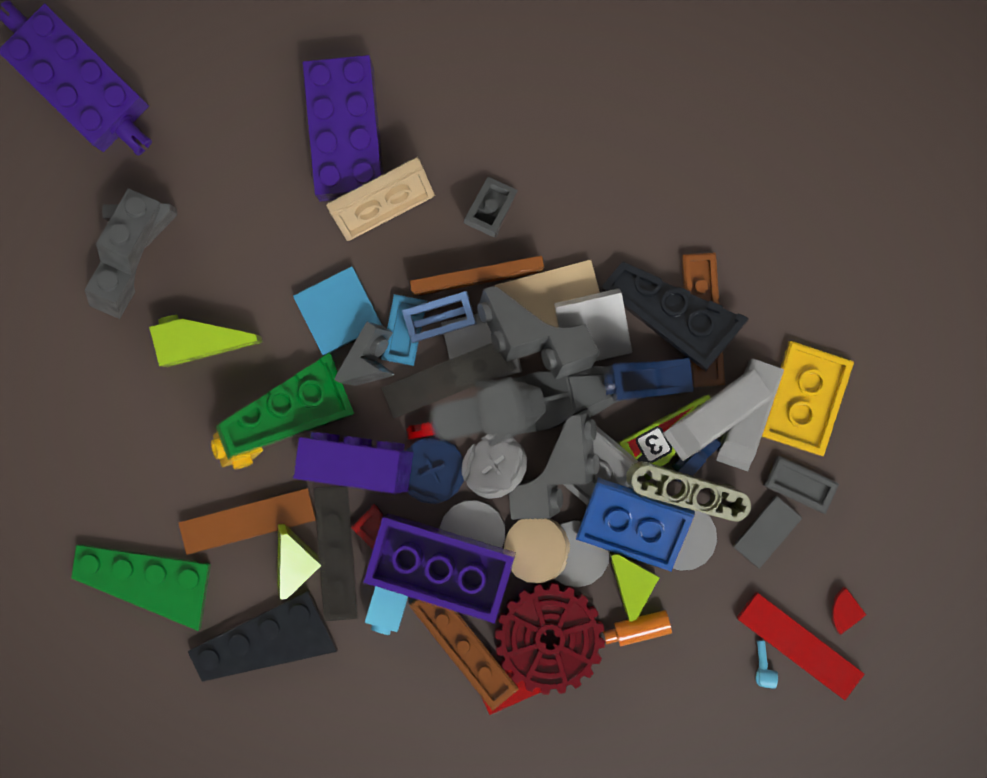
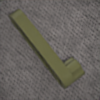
M648 462L634 463L627 472V484L642 496L730 521L743 520L751 510L749 497L730 484L722 485ZM647 474L653 479L658 480L657 486L643 481L641 484L637 481L639 475L644 476ZM673 479H680L682 483L680 492L674 496H669L666 491L668 483ZM703 488H710V500L705 504H698L696 499L698 492ZM722 498L730 501L731 504L729 506L722 504Z

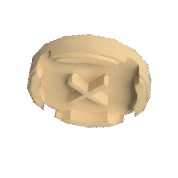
M521 519L509 529L504 541V549L516 552L511 568L516 577L526 582L544 583L555 579L565 569L568 553H570V543L564 529L558 522L552 519Z

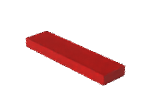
M757 592L754 593L736 617V619L844 701L865 675Z

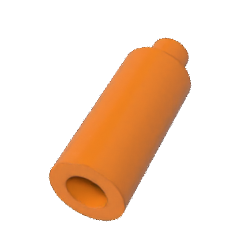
M666 610L639 616L634 621L627 619L614 623V629L603 631L606 645L618 642L621 647L672 634L668 614Z

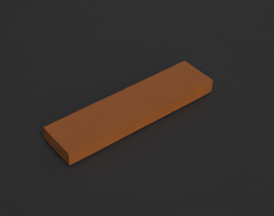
M716 253L682 255L683 288L690 291L692 295L720 305ZM723 352L706 372L690 360L693 387L725 385Z
M542 256L411 280L410 285L413 295L422 296L542 273L544 263Z
M306 488L182 521L178 524L186 555L278 531V524H285L290 528L316 521L317 517L310 490Z
M418 599L409 604L410 608L492 711L519 690L459 612Z

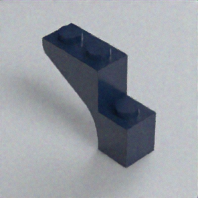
M690 358L617 364L609 367L610 373L604 375L606 395L612 394L613 401L694 392Z

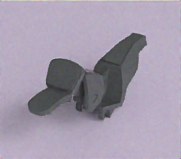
M593 365L592 368L556 380L551 369L514 379L475 381L476 387H483L478 390L475 397L439 404L432 409L430 421L433 432L442 440L485 432L489 436H495L489 440V445L492 447L517 434L563 426L569 417L583 411H591V416H594L610 405L619 402L613 401L612 394L606 395L604 375L610 373L609 367L611 366Z

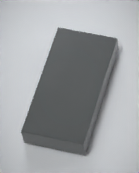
M776 456L763 486L826 514L839 483L785 458Z
M774 496L732 547L760 569L801 521L802 517L779 497Z

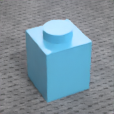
M375 586L365 623L371 624V630L381 634L390 635L391 631L398 632L408 596Z

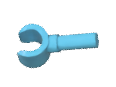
M757 641L759 668L756 672V683L760 687L775 689L778 683V672L767 669L765 641Z

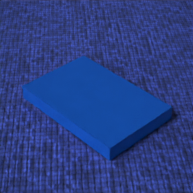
M597 478L577 531L576 540L672 571L695 516V510L642 496L631 488Z

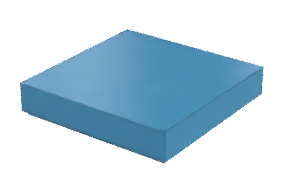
M353 266L293 296L323 356L357 340L367 321L382 325Z

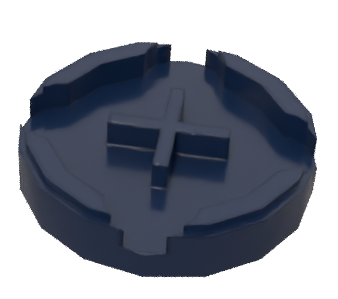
M430 437L418 440L406 450L414 452L408 490L410 496L420 502L436 504L447 501L458 492L464 482L462 476V463L464 459L455 445L446 440Z

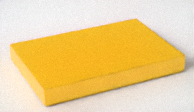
M789 341L780 367L784 369L762 437L824 456L854 361Z

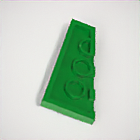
M330 352L216 426L228 459L348 418L354 414L343 384L334 380L338 372Z
M79 544L76 545L71 579L199 631L202 626L211 563Z

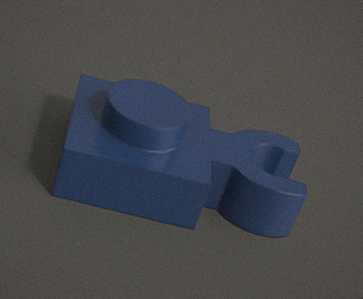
M715 439L684 461L678 457L671 467L675 471L693 476L706 462V459L718 449L721 443ZM674 479L679 485H682L680 479Z

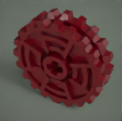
M550 582L548 588H543L540 583H536L533 586V591L528 592L523 588L518 591L520 596L518 600L511 598L506 603L509 609L507 613L500 612L498 621L502 624V627L495 629V638L501 640V643L496 645L497 655L504 656V659L501 661L504 671L511 669L513 671L511 679L516 684L524 681L525 689L532 692L535 687L541 688L542 695H549L551 689H557L559 694L566 693V686L569 685L577 689L581 686L580 679L583 676L590 679L594 674L591 669L592 665L600 664L602 660L598 649L605 648V640L599 636V633L604 631L603 623L595 621L599 614L594 606H586L588 599L582 593L576 597L573 587L566 586L561 590L556 582ZM551 629L554 635L559 638L557 642L552 641V646H546L545 640L540 639L542 633L547 635L546 630Z

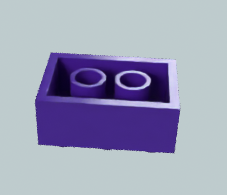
M311 432L310 438L299 437L293 479L390 493L408 492L414 452L405 451V444L377 441L376 447L372 446V439L344 436L343 442H340V435L322 432Z

